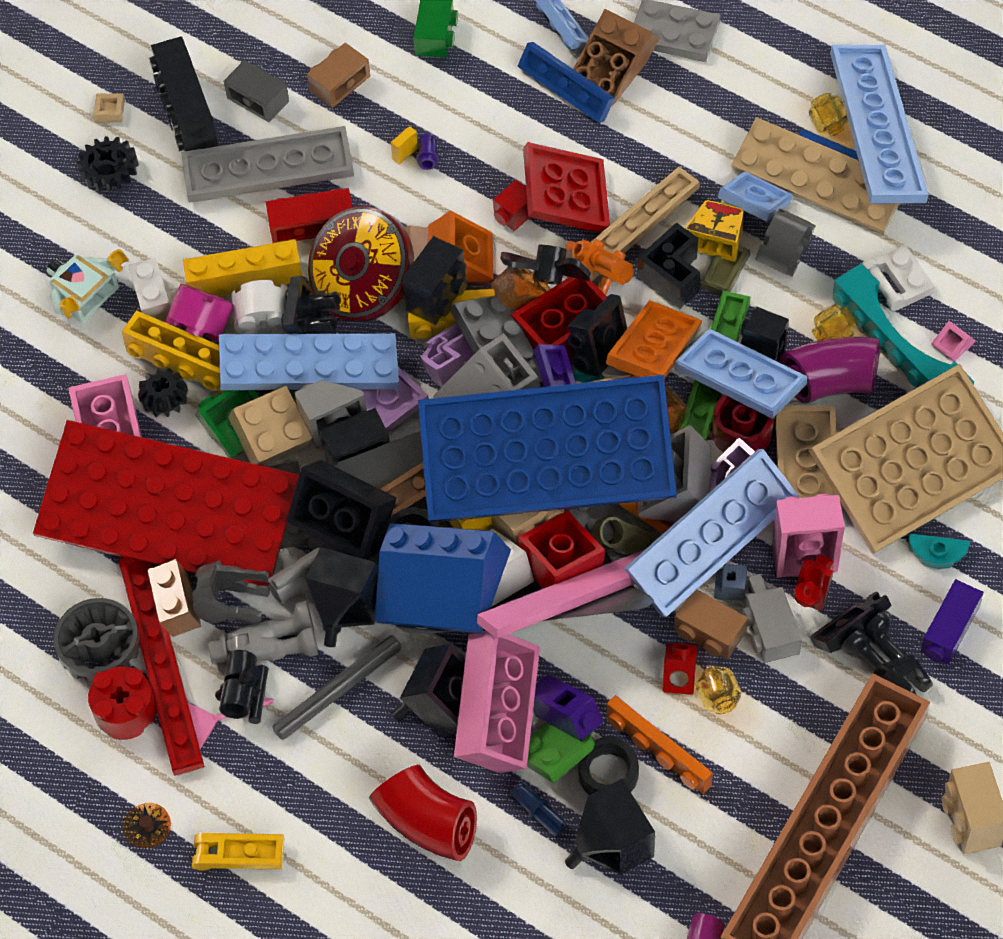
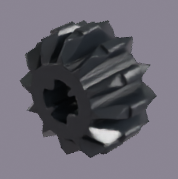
M158 367L154 375L146 372V380L139 381L140 390L138 391L139 402L142 403L146 413L152 411L156 418L161 413H164L168 418L171 411L180 413V405L187 404L186 395L188 394L187 384L183 381L180 373L173 374L170 368L163 373Z

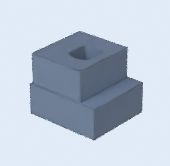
M724 564V568L716 572L714 598L745 601L747 566Z

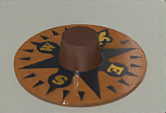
M144 803L134 807L126 815L123 823V832L126 839L132 845L139 848H151L159 845L166 839L171 829V819L168 812L162 806L154 803Z

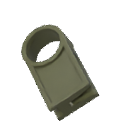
M601 517L595 521L592 528V536L602 547L625 557L647 549L651 545L654 534L620 520L618 517ZM608 521L613 523L616 531L615 537L610 543L603 537V527Z

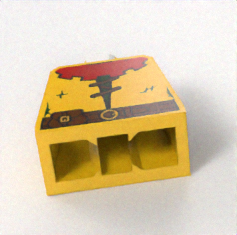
M707 200L704 201L685 229L698 238L699 253L714 257L720 255L722 259L736 262L743 231L744 211L724 200H721L720 203Z

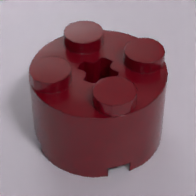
M723 395L716 403L714 409L713 441L723 453L738 438L743 440L755 452L758 449H764L765 451L771 442L774 418L772 419Z

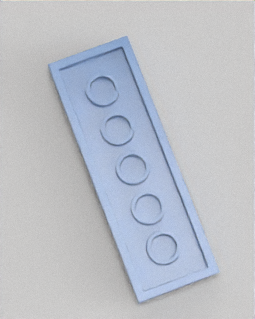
M219 334L220 390H277L286 385L289 390H300L304 385L314 384L320 380L355 389H398L399 377L395 334Z
M758 449L625 567L624 570L641 591L654 599L652 605L662 617H667L775 519L777 500H783L791 496L799 498L800 496L764 449Z

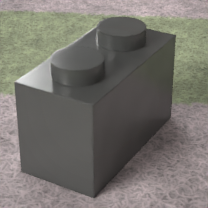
M245 60L223 81L227 99L267 122H270L289 102L287 84L281 78L273 77L260 66L252 65Z

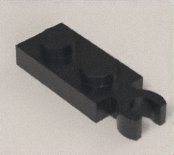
M874 592L866 598L864 603L856 602L809 636L814 647L829 653L840 650L843 642L858 629L864 631L867 624L877 614L888 610L892 606L887 595L880 597L878 592Z

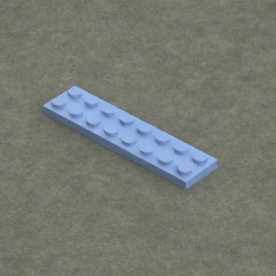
M832 45L830 55L870 204L927 203L929 194L886 45Z

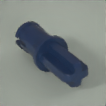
M520 782L510 793V798L529 813L528 816L531 820L536 819L554 836H559L564 832L567 822L548 805L549 801L546 798L541 799L525 782Z

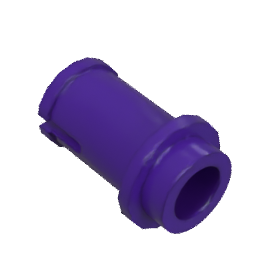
M425 133L418 139L419 154L416 160L422 169L430 170L436 166L439 159L436 154V137Z

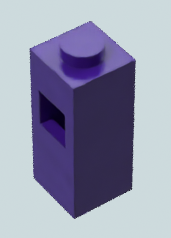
M955 579L923 638L920 652L935 662H943L949 665L980 608L984 592Z
M549 674L536 684L533 707L536 717L580 741L604 722L592 696Z

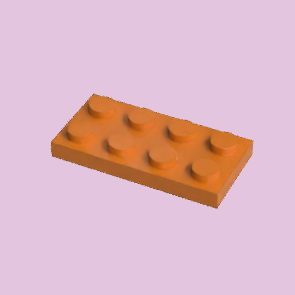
M649 300L608 353L606 364L615 367L621 372H628L638 377L664 375L665 380L675 366V361L685 352L700 331L703 320Z

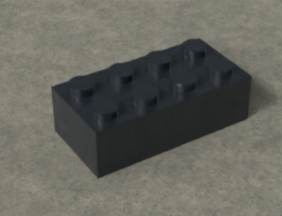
M183 36L152 44L153 56L149 57V62L153 73L157 72V74L153 75L157 91L159 90L160 93H164L160 95L164 110L169 114L167 118L171 130L175 133L174 137L179 152L218 146L212 115Z

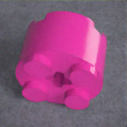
M180 283L165 322L180 328L183 325L186 331L199 337H203L204 334V337L219 342V334L224 333L234 304L213 294H208L200 291V289Z

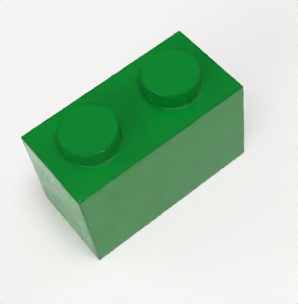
M420 0L413 37L415 56L447 58L449 47L454 46L455 32L452 31V27L458 24V10H454L453 0Z

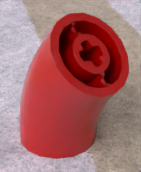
M413 765L400 771L370 794L369 800L379 814L409 841L436 855L459 862L468 855L477 827V811L474 802L459 798L441 788L427 775L421 765Z

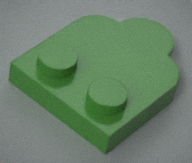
M549 723L544 724L530 736L527 767L554 784L593 750L595 741L592 734L594 731L580 741Z

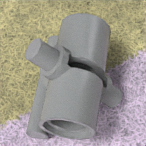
M288 548L278 553L279 558L284 563L282 565L283 570L269 578L267 583H270V591L281 605L299 593L302 596L306 595L309 601L314 604L305 577L320 548L314 549L300 559L297 556L293 557Z

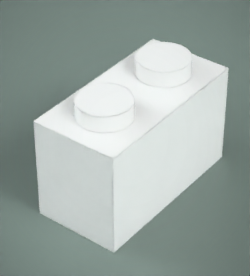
M156 257L128 265L141 312L165 322L171 307Z

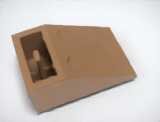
M604 9L573 69L615 97L613 106L645 66L660 38L651 31Z

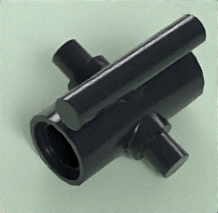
M234 650L228 654L224 683L215 692V697L220 701L219 711L224 716L240 719L249 714L248 721L252 724H259L261 722L269 668L265 665L256 666L257 657L252 652Z

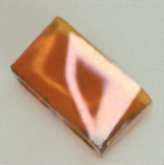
M509 266L490 283L503 304L515 311L550 290L547 283L532 280L533 271Z

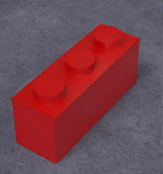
M349 188L265 201L272 243L316 238L318 232L328 220L339 212L352 208Z

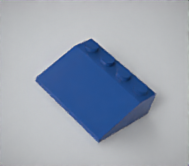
M390 523L379 555L375 621L381 624L482 634L483 628L477 624V616L491 609L511 549L494 531Z

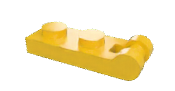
M198 833L194 837V847L197 849L196 855L192 857V868L201 871L211 868L282 870L284 835ZM218 847L217 854H209V849Z

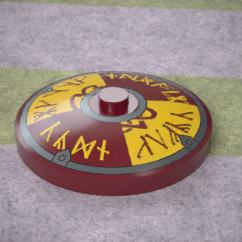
M357 206L339 212L325 223L312 244L308 260V276L312 291L315 294L337 291L341 297V304H339L341 307L339 310H328V312L341 319L353 322H366L385 315L404 296L402 277L414 262L411 239L404 226L394 216L380 209Z

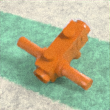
M584 239L577 243L573 241L567 242L565 246L567 251L572 253L573 258L580 261L591 272V276H593L594 272L603 275L598 288L605 295L613 281L624 285V283H628L634 275L633 264L624 260L626 254L618 250L614 254L604 250L605 243L597 239L593 243Z

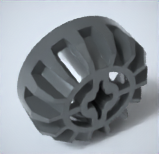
M92 598L75 604L62 615L54 631V647L63 668L68 669L72 676L77 679L86 677L89 682L93 683V678L97 673L114 667H130L129 661L137 658L139 654L138 643L140 641V634L132 613L124 605L111 599ZM121 647L118 657L108 664L107 659L112 656L114 649ZM91 658L94 661H102L104 666H91L83 660Z

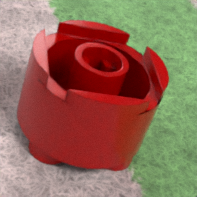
M114 667L99 672L94 676L88 693V703L97 726L110 737L118 740L132 739L144 733V729L150 722L152 724L155 720L157 709L152 689L142 671L137 668Z

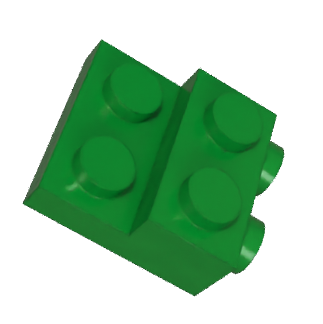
M222 390L224 393L216 398L210 395L198 404L199 409H197L195 416L212 439L215 438L228 458L233 459L244 452L228 417L232 409L259 398L255 390Z

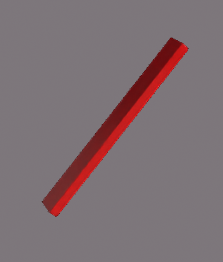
M127 558L118 559L131 612L139 630V643L154 695L172 772L176 776L204 768L170 633L159 622L148 573L152 565Z

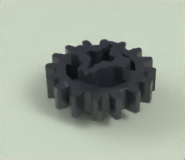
M105 136L104 141L100 142L96 138L94 139L95 145L86 144V152H79L80 160L77 161L81 180H85L88 187L95 184L96 191L106 187L107 191L111 192L112 186L115 185L118 189H122L121 183L123 181L130 184V175H137L136 167L139 166L135 148H130L127 140L121 143L119 137L110 141L109 137Z

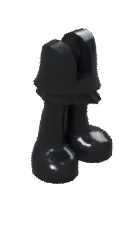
M884 611L877 614L867 624L864 631L862 629L856 630L843 642L841 649L844 653L861 658L874 669L873 674L909 692L916 694L914 688L904 676L921 692L925 693L933 686L930 677L921 666L919 660H915L913 655L908 656L888 635L891 619ZM870 642L874 644L880 651H882L891 661L886 662L873 649V647L870 645Z

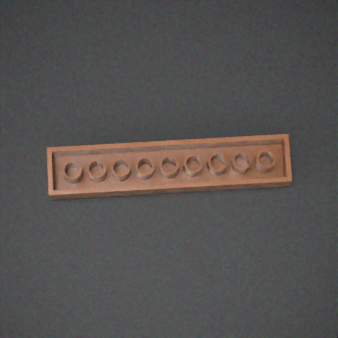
M872 673L720 939L804 938L925 722L930 701Z

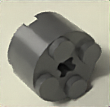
M779 209L765 233L766 237L763 245L760 244L755 260L793 277L800 263L801 255H805L810 245V238L816 225L786 210Z

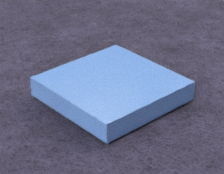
M745 171L720 188L718 198L767 222L775 216L779 209H784L791 203L793 195Z

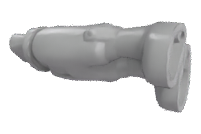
M307 600L295 605L294 614L291 618L283 621L269 620L259 624L247 625L229 632L227 638L225 634L220 635L221 639L208 642L212 665L224 662L227 664L228 654L234 650L252 652L257 657V662L275 661L282 659L287 654H304L308 657L319 654ZM299 634L294 638L286 640L279 639L283 636Z

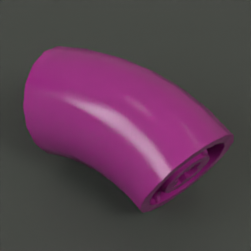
M841 337L815 341L784 352L780 356L779 363L807 376V384L795 396L801 403L808 404L817 399L837 394H872L878 371L880 338Z

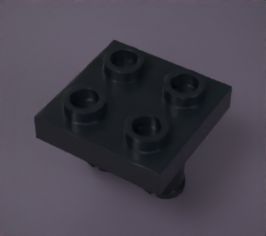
M302 276L291 277L289 289L286 291L285 313L282 314L281 318L283 329L288 334H336V318L333 315L323 317L324 311L340 309V294L337 291L315 294Z

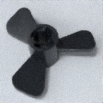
M538 245L536 260L509 252H501L500 256L502 263L506 266L534 270L532 280L541 283L561 285L562 277L568 276L589 281L591 272L580 261L574 258H566L567 249L557 246Z

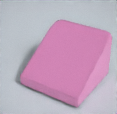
M948 321L931 344L955 362L976 340Z

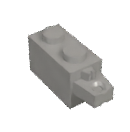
M761 574L748 576L750 594L745 595L746 608H742V614L748 617L747 626H751L754 635H751V640L755 653H761L764 663L799 655L802 639L783 587L766 589Z

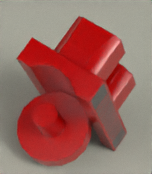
M817 554L813 561L805 558L801 565L797 585L794 590L793 599L803 607L814 606L818 611L823 610L834 573L832 570L834 561L822 554Z

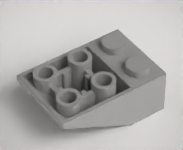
M503 333L479 349L441 387L433 398L539 388L540 383L536 373Z

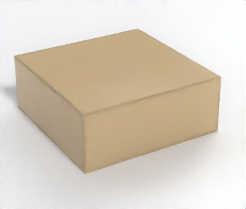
M96 93L93 112L95 122H122L125 105L124 94Z

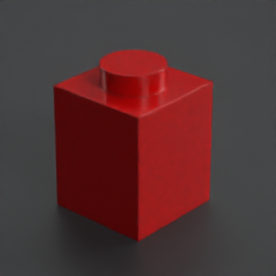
M517 179L493 199L495 219L499 224L506 225L513 231H516L530 218L528 217L526 186Z

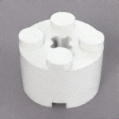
M256 280L242 284L241 290L237 293L234 290L231 297L232 304H234L233 319L235 330L239 334H288L283 329L281 322L282 314L285 313L286 291L288 287L282 283L281 287L274 286L271 280Z

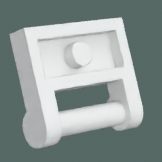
M906 245L878 258H869L862 263L880 282L879 289L887 299L886 304L891 311L899 310L935 293L936 286ZM884 269L902 294L895 292L881 270Z

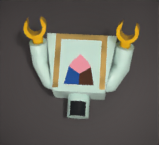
M117 249L108 258H85L80 255H74L66 264H63L58 259L52 260L47 267V273L52 276L49 281L52 289L50 298L56 314L65 315L67 319L71 318L72 314L80 323H83L119 288L114 271L121 272L123 269L121 264L129 261L121 249Z

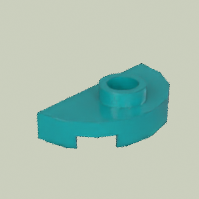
M910 533L908 536L910 551L922 561L923 565L935 569L950 568L962 558L964 559L971 542Z

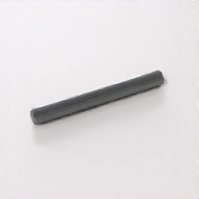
M393 635L385 638L273 724L274 733L281 740H284L398 653L401 650V644L398 639Z

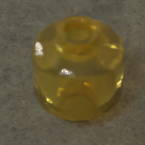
M825 93L812 100V106L809 108L808 114L818 133H829L830 136H836L845 130L844 125L848 122L844 103L839 96Z
M833 304L815 315L814 324L816 327L811 330L817 341L853 337L855 333L854 327L857 326V323L846 306L841 307L838 304Z
M710 666L706 668L695 684L703 707L716 714H726L734 710L742 695L734 673L726 667Z

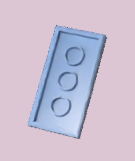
M708 329L675 361V370L772 419L807 384V376L712 329Z

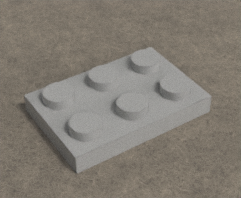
M642 0L634 23L651 31L660 38L653 51L707 62L720 24L721 15L654 0Z

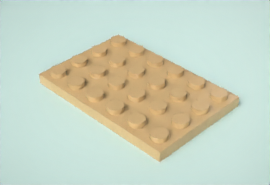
M961 364L910 391L809 450L834 493L839 495L842 506L872 554L1003 479V431Z

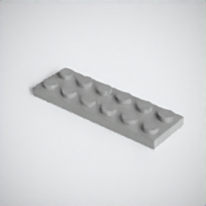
M346 126L181 152L189 203L354 176Z

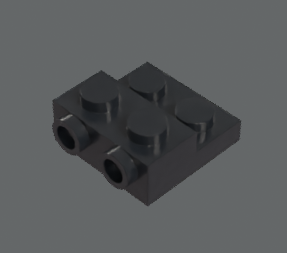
M610 294L595 310L584 308L568 325L570 332L568 342L574 348L576 357L573 360V364L579 372L599 377L609 366L606 364L608 353L627 330L622 301L619 295Z

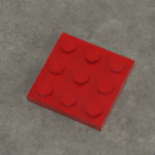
M527 142L523 147L528 217L600 233L610 226L604 160Z

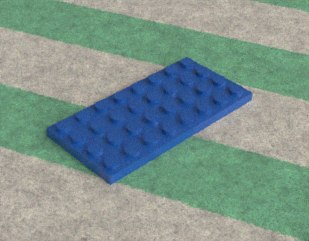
M664 375L418 400L429 523L677 498Z

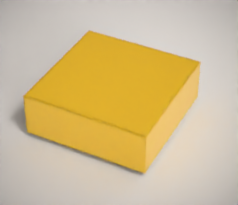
M408 127L391 141L392 160L399 165L419 149L417 131Z

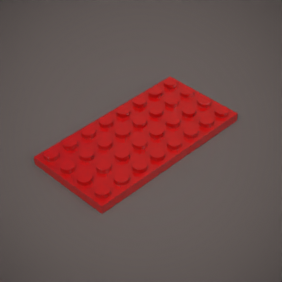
M67 420L33 535L156 566L176 559L187 573L194 575L201 566L220 560L222 566L230 565L238 566L244 570L266 571L269 573V578H271L275 571L278 553L280 552L288 524L286 520L299 474ZM244 580L255 583L257 586H269L270 584L269 582L258 580Z

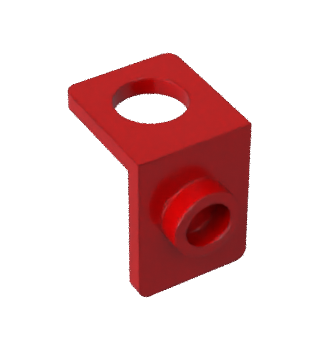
M667 643L664 658L663 692L689 695L694 693L697 645ZM675 671H683L688 676V682L683 686H676L671 682L670 675Z

